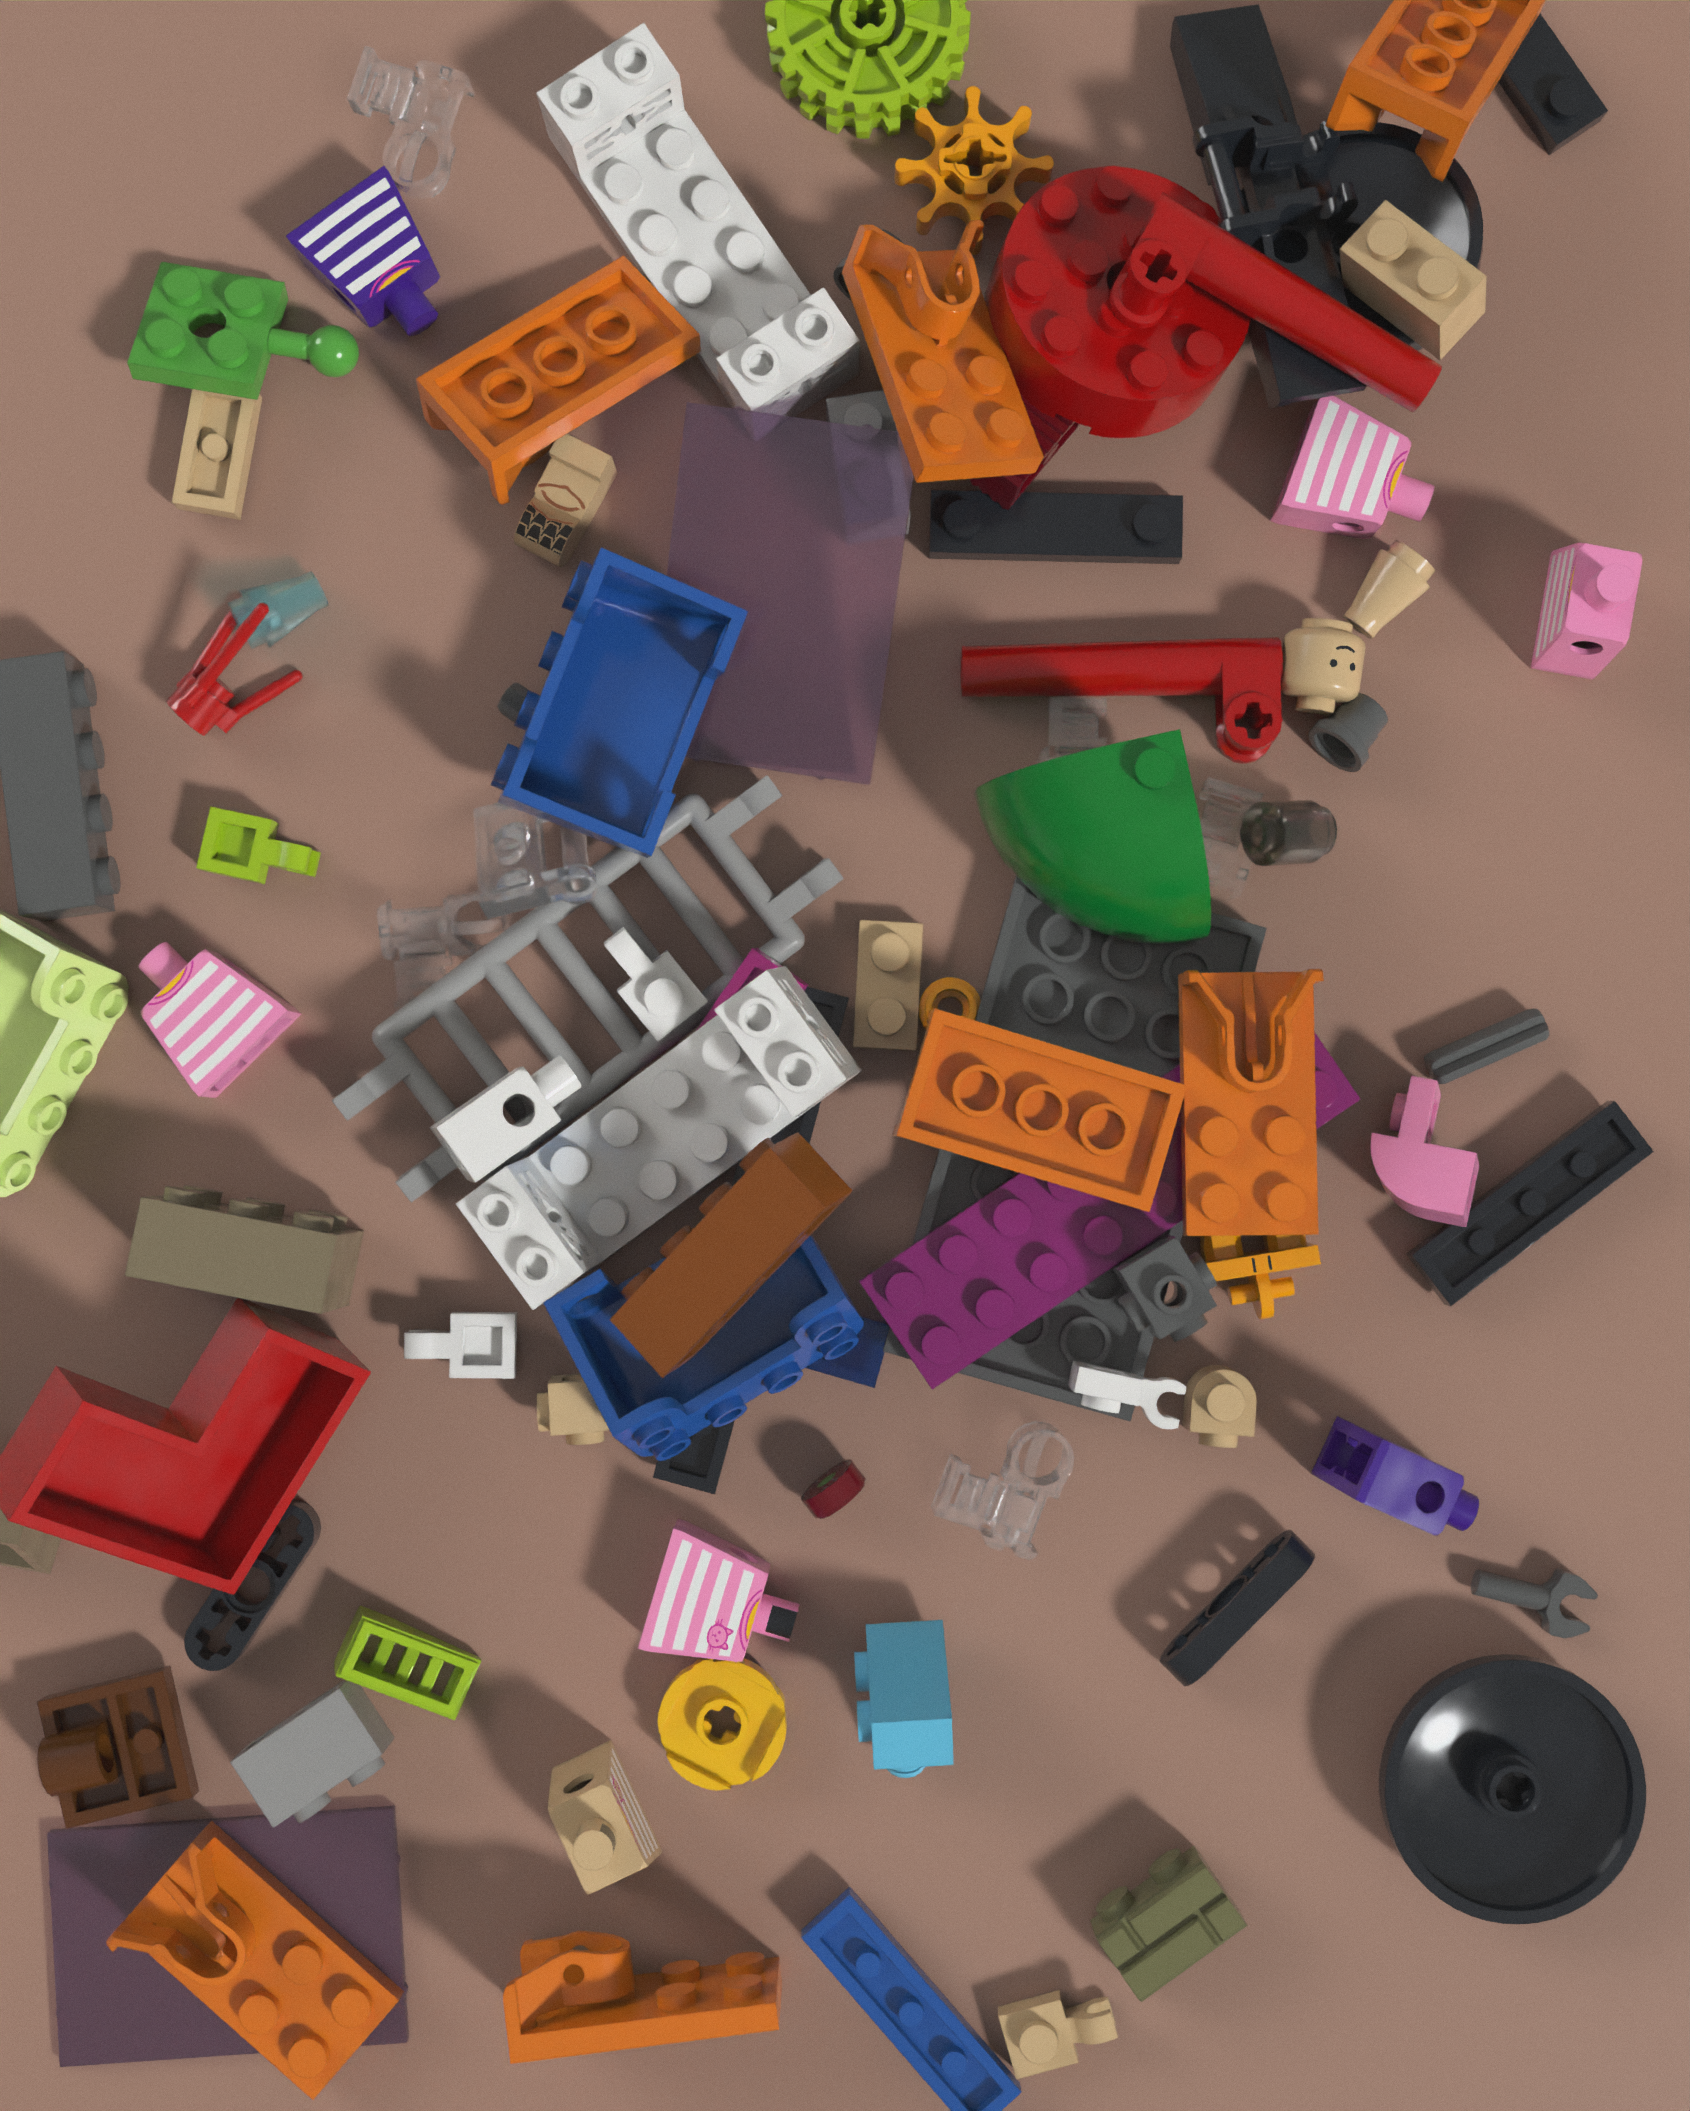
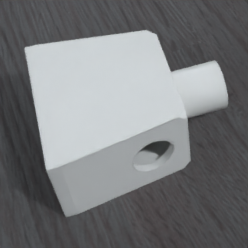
M559 1055L532 1075L523 1066L515 1068L429 1128L466 1180L476 1183L558 1124L561 1119L553 1107L582 1086L572 1069ZM514 1097H518L525 1105L526 1115L511 1125L504 1118L503 1105Z

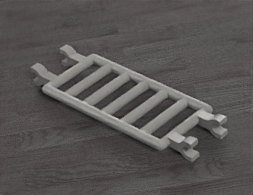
M768 775L715 814L700 795L695 793L688 794L671 806L651 857L646 858L616 847L380 1023L373 1030L372 1040L386 1060L331 1101L348 1121L403 1080L435 1123L457 1109L403 1040L433 1016L488 1087L508 1074L507 1068L454 1001L486 978L547 1059L552 1061L560 1055L572 1069L582 1086L553 1107L561 1121L481 1178V1180L487 1181L505 1166L517 1162L699 1026L744 961L660 847L691 824L774 935V938L760 947L759 950L779 964L799 951L805 942V936L792 916L844 878L831 860L824 858L775 896L730 834L783 796ZM638 863L642 865L723 973L722 977L701 992L708 1002L660 1041H657L649 1031L643 1036L557 924L589 901L613 934L624 926L651 961L656 959L661 954L609 887L612 882ZM536 939L621 1049L619 1054L592 1074L506 963ZM514 1097L503 1105L515 1122L526 1115L525 1105L518 1097ZM441 1146L402 1174L395 1183L412 1203L442 1178L455 1170L457 1166L444 1147Z

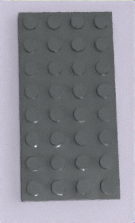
M1015 875L975 1021L1161 1077L1180 1064L1178 975L1187 970H1199L1200 973L1255 972L1267 928L1211 912L1210 932L1207 938L1203 940L1167 944L1126 941L1085 926H1079L1059 915L1037 899V896ZM939 1149L912 1244L1016 1175L1017 1172ZM1183 1220L1132 1255L1166 1235L1175 1236L1180 1242L1183 1234ZM1111 1268L958 1373L1131 1422L1135 1405L1121 1403L1119 1413L1105 1412L1081 1405L1083 1394L1073 1392L1068 1386L1073 1360L1134 1373L1143 1377L1154 1336L1148 1327L1137 1332L1118 1301V1298L1127 1292ZM1169 1282L1161 1289L1160 1297L1162 1302H1164ZM889 1327L882 1349L883 1352L911 1359Z

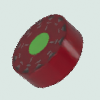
M851 1459L845 1460L819 1477L803 1493L801 1501L814 1518H826L848 1504L862 1490L866 1478Z

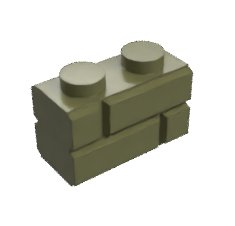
M1192 1846L1184 1853L1176 1848L1161 1855L1148 1869L1151 1877L1131 1891L1126 1886H1122L1108 1893L1096 1906L1098 1915L1090 1920L1098 1943L1141 2002L1248 1926L1239 1908L1195 1846Z

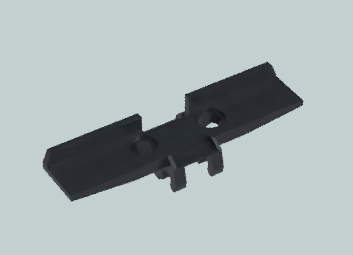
M1259 4L1175 16L1172 23L1170 49L1194 133V149L1201 158L1208 186L1212 185L1221 218L1219 227L1348 307L1340 271L1328 232L1341 227L1356 210L1358 198L1352 182H1345L1339 185L1337 193L1334 195L1325 162L1340 144L1338 131L1326 127L1327 120L1320 124L1319 131L1314 136L1303 139L1301 128L1297 124L1291 99ZM1236 167L1239 169L1250 213L1246 212L1235 172ZM1279 239L1294 242L1300 247L1303 259L1295 263H1286L1279 260L1274 255L1273 242ZM1251 318L1248 333L1269 409L1283 407L1293 402L1364 391L1367 387Z

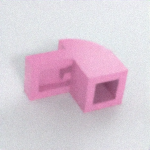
M1411 1076L1408 1093H1397L1392 1107L1390 1130L1398 1131V1138L1372 1133L1370 1149L1373 1165L1384 1190L1403 1210L1419 1218L1467 1227L1479 1171L1477 1153L1431 1144L1441 1098L1438 1081Z

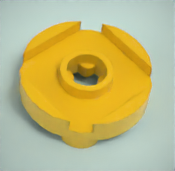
M698 1658L692 1665L684 1668L675 1676L666 1689L658 1713V1729L661 1735V1743L666 1750V1757L672 1768L690 1783L716 1791L731 1789L732 1785L743 1784L750 1779L753 1782L770 1770L783 1748L787 1720L785 1697L767 1671L745 1658L739 1662ZM723 1706H727L735 1710L733 1719L741 1724V1727L737 1733L726 1730L722 1737L718 1738L710 1733L712 1722L705 1715L711 1709L720 1711Z

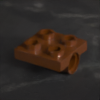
M170 1665L47 1695L37 1701L45 1735L39 1743L37 1752L39 1776L47 1794L51 1797L58 1795L66 1829L190 1799L199 1792Z

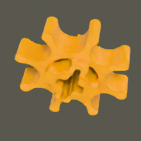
M970 86L965 92L964 111L966 117L958 125L944 126L934 120L927 108L922 107L916 111L914 132L916 135L927 140L932 146L933 151L922 160L915 161L899 158L895 163L894 180L898 186L912 183L923 184L934 195L932 202L917 212L916 230L920 235H927L934 223L945 216L958 217L966 225L971 220H982L983 222L988 217L994 215L1006 216L1013 222L1024 205L1015 195V188L1023 182L1034 181L1046 184L1050 181L1054 165L1053 158L1049 155L1034 159L1026 158L1017 152L1013 144L1016 139L1029 131L1032 111L1029 107H1019L1013 119L1006 124L999 126L991 125L983 120L978 111L980 89L976 86ZM968 166H977L979 176H970ZM983 231L979 236L972 255L981 252Z

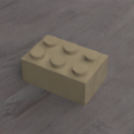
M184 1185L183 1188L165 1186L163 1196L141 1197L125 1276L318 1314L349 1305L364 1231L346 1227L348 1216L310 1209L309 1213L295 1211L294 1216L291 1217L283 1215L284 1203L247 1197L246 1200L230 1199L229 1204L221 1203L222 1191L191 1185Z

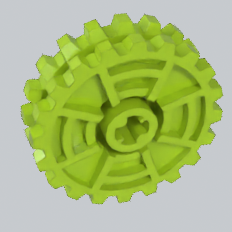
M773 0L766 2L765 21L767 23V41L770 48L769 60L772 71L780 72L783 76L780 81V89L787 99L800 97V114L809 121L818 115L825 117L827 131L839 134L844 126L854 127L856 137L859 139H869L872 129L879 127L884 129L888 137L900 134V122L907 119L914 122L916 111L922 107L927 108L931 102L943 106L950 98L951 90L947 83L950 80L960 81L965 65L962 58L965 51H968L971 11L966 10L965 6L968 0Z

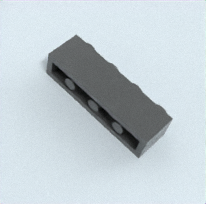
M64 651L0 660V770L19 916L40 922L114 912L113 894H118L121 887L118 865L114 857L108 856L105 833L112 830V810L107 796L104 793L100 794L97 770L102 769L105 764L104 748L100 735L97 731L92 730L90 707L95 706L97 703L96 685L91 671L85 668L83 663Z

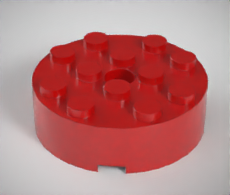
M1115 165L1086 168L1068 173L1046 184L1029 198L1016 215L991 271L984 300L988 307L995 335L1004 350L1018 390L1030 404L1053 418L1058 414L1075 423L1090 427L1089 434L1108 438H1136L1152 435L1179 424L1192 415L1205 402L1241 348L1248 332L1251 318L1187 280L1177 291L1166 313L1155 326L1147 329H1135L1125 325L1114 315L1109 302L1111 288L1134 249L1131 247L1162 192L1219 226L1221 223V218L1210 204L1202 201L1181 185L1147 171Z

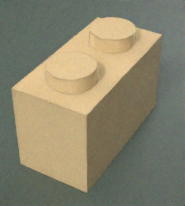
M1387 200L1374 211L1340 248L1343 286L1438 360H1441L1485 313L1487 276Z

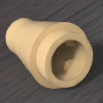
M1395 540L1387 551L1379 550L1352 605L1345 612L1343 618L1360 633L1373 639L1382 627L1430 588L1427 581L1433 575L1435 569L1415 550Z

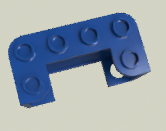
M601 547L593 564L581 560L575 571L561 606L573 613L564 635L551 631L538 667L549 671L540 694L528 690L514 726L525 730L519 747L507 744L490 786L502 790L498 803L648 858L654 852L676 796L671 791L714 682L725 672L748 611Z
M812 1234L691 1360L663 1378L609 1320L627 1301L621 1294V1291L639 1273L617 1285L601 1269H598L543 1302L612 1436L639 1456L648 1457L654 1455L657 1461L670 1459L684 1451L691 1444L689 1437L712 1424L713 1427H721L733 1422L745 1413L747 1402L768 1390L770 1394H774L791 1387L802 1378V1369L824 1357L826 1360H832L846 1354L858 1344L859 1338L857 1334L864 1326L863 1319ZM665 1257L649 1267L655 1271L665 1260Z

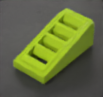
M360 1605L335 1658L334 1671L336 1677L455 1720L481 1663V1658L392 1617ZM370 1634L381 1638L368 1664L359 1659ZM395 1643L405 1646V1649L394 1673L391 1674L384 1671V1668ZM421 1652L430 1657L418 1684L415 1685L408 1682V1679ZM445 1661L455 1666L440 1696L431 1692Z

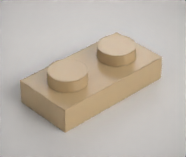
M192 389L172 497V504L179 510L241 520L262 403V396L260 394L258 400Z
M860 920L853 1048L916 1051L923 923Z

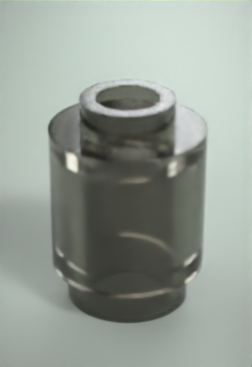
M1312 800L1255 803L1247 810L1240 829V840L1245 854L1254 864L1259 866L1316 862L1332 850L1337 838V824L1333 814L1329 809L1320 806Z

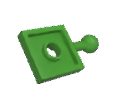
M161 262L127 364L132 378L136 380L258 400L272 354L310 360L312 366L319 373L336 378L347 375L354 369L359 358V348L354 336L345 328L337 325L323 326L312 335L280 329L289 299L285 282ZM208 323L224 326L223 330L214 333L208 338L194 335V332L200 326Z

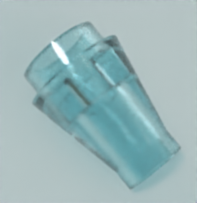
M312 571L298 577L239 590L241 597L227 603L238 627L247 619L259 603L268 605V614L247 641L251 650L264 643L268 648L272 647L314 613L329 606L327 598Z

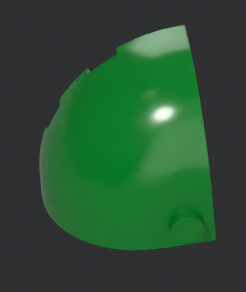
M1180 729L1047 760L992 779L975 790L974 795L982 821L1004 863L1037 896V899L1059 915L1079 926H1085L1100 933L1132 942L1150 944L1183 943L1203 940L1209 935L1211 927V896L1207 859L1197 803Z

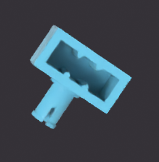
M943 1620L866 1624L867 1651L854 1652L856 1692L869 1691L870 1700L857 1701L859 1742H872L874 1770L887 1769L892 1775L899 1778H910L920 1774L928 1766L954 1765L952 1712Z

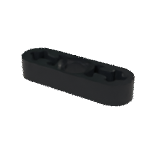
M293 1499L280 1520L284 1522L289 1517L295 1516L300 1521L296 1531L303 1537L302 1542L294 1539L283 1547L276 1559L264 1554L273 1547L281 1534V1529L276 1526L262 1549L264 1553H260L252 1567L264 1571L269 1578L270 1591L265 1600L259 1602L248 1601L240 1595L238 1589L234 1595L216 1589L212 1590L189 1625L184 1639L187 1656L197 1667L207 1671H219L229 1667L246 1651L320 1537L321 1522L319 1516L308 1503ZM279 1562H283L288 1565L286 1570L282 1568ZM221 1599L226 1604V1606H221L219 1604ZM230 1610L241 1615L232 1624L225 1636V1641L232 1646L231 1649L223 1646L216 1653L210 1651L206 1646L211 1637L203 1631L204 1628L207 1630L214 1629L224 1621ZM243 1616L250 1617L252 1619L251 1623L249 1624Z
M1286 1530L1279 1534L1170 1642L1161 1655L1160 1663L1183 1686H1189L1199 1680L1306 1573L1315 1559V1553L1292 1530Z

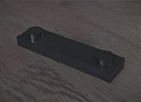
M1539 14L1498 83L1544 149L1551 155L1599 123L1608 112V109L1543 16Z
M931 490L929 559L1179 564L1182 559L1183 495L1023 492L1010 509L1007 510L1002 509L999 502L992 501L989 494H984L982 491Z
M1606 1101L1473 1202L1470 1208L1467 1227L1444 1224L1406 1253V1255L1444 1305L1452 1306L1654 1151L1616 1101Z

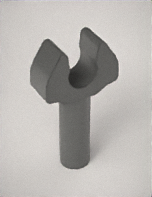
M1557 1568L1547 1582L1539 1585L1476 1570L1471 1582L1472 1595L1536 1610L1542 1618V1629L1552 1636L1571 1638L1590 1631V1626L1580 1619L1561 1614L1560 1603L1568 1595H1577L1580 1598L1592 1600L1598 1597L1595 1590L1585 1580L1570 1571Z

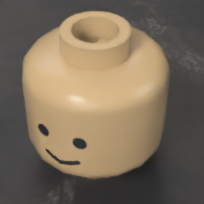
M1305 618L1302 619L1301 628L1293 629L1285 635L1282 646L1283 674L1281 692L1286 696L1297 699L1295 710L1312 714L1331 715L1334 714L1335 703L1349 702L1358 696L1366 648L1363 639L1352 633V624L1333 619Z

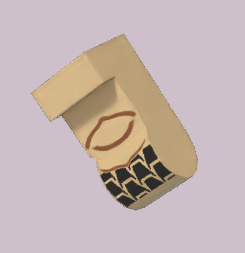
M565 434L554 441L549 451L551 458L534 490V497L528 503L519 520L514 536L515 545L559 567H563L572 557L618 474L611 455L569 434Z

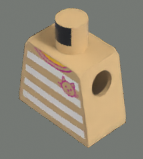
M611 1740L553 1767L548 1799L549 1815L587 1895L644 1869L662 1853V1849ZM592 1779L585 1787L577 1790L576 1785Z

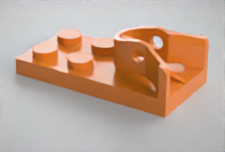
M1393 0L1349 64L1325 126L1334 131H1373L1385 111L1424 128V132L1415 153L1421 157L1431 176L1443 182L1464 136L1533 26L1546 0Z
M971 220L967 224L956 250L917 251L914 247L903 244L872 224L860 225L842 270V275L916 483L1032 474L1037 471L1044 458L1006 355L995 335L988 307L979 286L977 269L971 254L984 227L982 220Z
M623 255L416 378L424 418L433 429L448 430L454 433L488 471L492 495L501 505L510 502L508 492L523 467L534 463L547 453L557 439L701 352L700 334Z
M1307 969L1302 972L1200 973L1199 970H1187L1178 975L1180 1083L1187 1085L1181 1105L1184 1236L1319 1235L1313 985L1324 981L1322 969Z
M936 1008L929 1011L926 1021L928 1023L899 1122L895 1125L892 1133L893 1136L909 1139L1150 1212L1187 1085Z
M213 1821L190 1843L188 1848L106 1941L108 1948L112 1952L117 1947H123L148 1953L312 2100L315 2099L398 2003L404 1992Z
M578 1930L563 1936L539 1940L529 1939L523 1943L520 1950L522 1975L510 1981L503 1992L510 2064L779 2030L782 1995L780 1958H764V1955L760 1952H742L728 1957L724 1964L700 1967V1963L696 1960H679L664 1965L661 1968V1972L634 1975L630 1943L623 1937L602 1932ZM580 1945L588 1950H573V1948Z

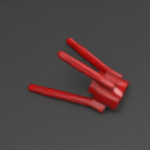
M239 597L228 614L225 615L190 671L176 684L177 690L166 700L168 706L185 723L203 736H206L215 725L225 733H228L242 717L302 680V672L293 670L232 707L228 705V702L235 694L218 677L268 614L269 607L265 603H259L230 637L249 605V600L246 597Z

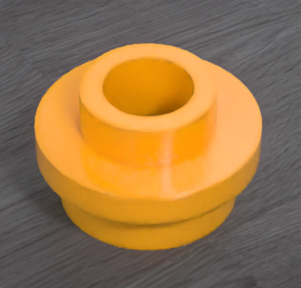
M946 977L934 981L925 989L920 998L918 1012L920 1021L925 1029L928 1026L926 1021L929 1011L934 1008L938 1009V1004L941 1000L945 998L956 999L962 1007L961 1016L972 1020L976 1019L981 1001L979 994L972 985L954 977Z

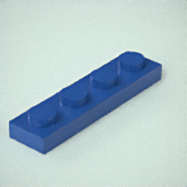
M848 1887L802 1928L801 1938L951 2111H1002L1022 2093L1020 2082L1016 2080V2077L851 1887Z

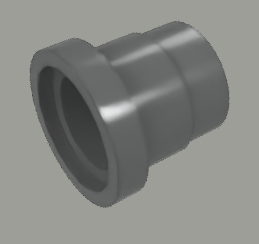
M1358 693L1354 700L1339 705L1334 710V714H1331L1328 719L1318 720L1309 731V740L1318 754L1327 762L1341 770L1357 772L1368 760V749L1388 723V716L1374 699L1365 694Z

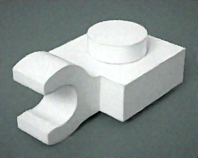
M624 926L603 942L607 950L631 977L617 989V992L657 1041H660L708 1002L668 950L651 961Z
M452 1312L450 1314V1331L412 1329L404 1333V1359H450L449 1378L514 1379L516 1377L517 1312Z
M1073 1360L1068 1386L1073 1392L1083 1394L1081 1405L1105 1412L1119 1413L1121 1403L1135 1406L1140 1405L1145 1417L1155 1426L1168 1430L1176 1429L1179 1426V1419L1171 1415L1160 1414L1156 1406L1159 1396L1165 1392L1185 1395L1187 1387L1174 1378H1146L1134 1373Z

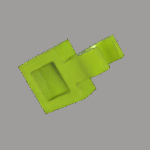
M210 806L196 868L204 872L265 885L269 866L316 877L321 852L313 851L312 848L275 840L279 823L272 819Z

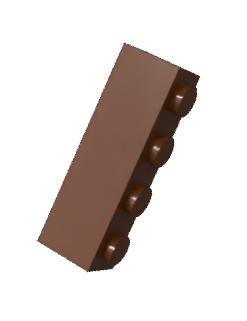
M799 1132L776 1144L770 1138H766L755 1146L740 1162L739 1166L745 1171V1174L734 1186L726 1182L711 1193L699 1207V1210L705 1217L697 1226L692 1229L690 1225H686L676 1232L659 1250L665 1257V1260L655 1271L651 1267H647L635 1276L621 1291V1294L627 1301L609 1320L662 1378L691 1360L853 1192Z

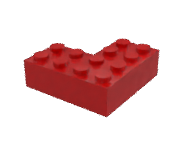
M241 1298L235 1300L169 1408L56 1365L0 1455V1509L10 1522L234 1595L371 1374V1371L340 1340Z

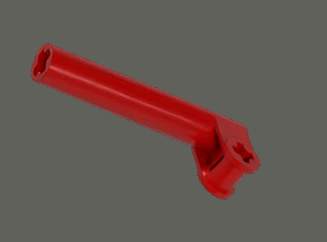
M1162 192L1131 247L1134 249L1109 294L1110 308L1122 323L1135 329H1147L1155 326L1162 319L1177 291L1187 280L1410 412H1414L1421 405L1442 370V365Z
M1279 637L961 646V697L1214 696L1215 738L1217 746L1226 758L1241 764L1256 762L1263 757L1281 731L1283 654ZM1242 718L1249 719L1251 729L1260 730L1255 739L1248 738L1246 728L1237 727Z

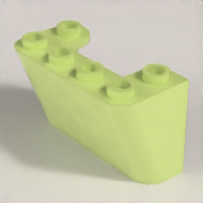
M1 908L0 1197H7L24 1189L33 1179L38 1162L54 1133L63 1124L67 1110L86 1075L94 1068L98 1053L116 1020L121 1017L127 1007L129 985L126 977L118 971Z

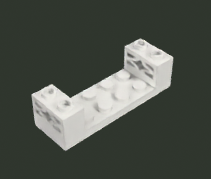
M644 23L536 93L550 140L640 273L700 334L701 352L697 353L696 356L755 443L859 375V338L824 287L812 295L806 289L686 112L680 75Z
M786 966L768 969L715 1008L714 1011L717 1013V1016L532 1155L505 1166L456 1203L457 1207L532 1310H535L544 1304L543 1302L567 1289L742 1160L764 1139L772 1138L862 1071Z

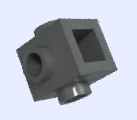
M1166 1235L1112 1268L1127 1292L1119 1297L1118 1301L1137 1332L1148 1327L1153 1336L1162 1339L1170 1334L1173 1341L1176 1342L1204 1327L1208 1323L1204 1313L1217 1306L1209 1292L1210 1289L1217 1286L1210 1269L1198 1252L1187 1256L1175 1236ZM1172 1282L1174 1293L1168 1301L1162 1302L1160 1297L1161 1289L1166 1283Z

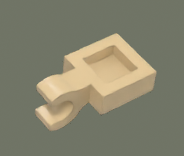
M1060 1990L998 2007V2017L1016 2080L1079 2063L1075 2043L1094 2045L1118 2038L1115 2028L1116 2023L1108 1997L1095 1998L1065 2009Z

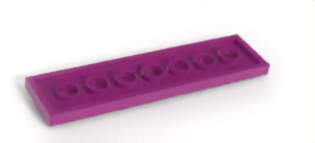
M1314 1031L1316 1129H1318L1361 1099ZM1180 1064L1162 1075L1161 1078L1180 1083ZM1181 1108L1150 1212L1017 1173L859 1280L932 1390L1183 1220Z

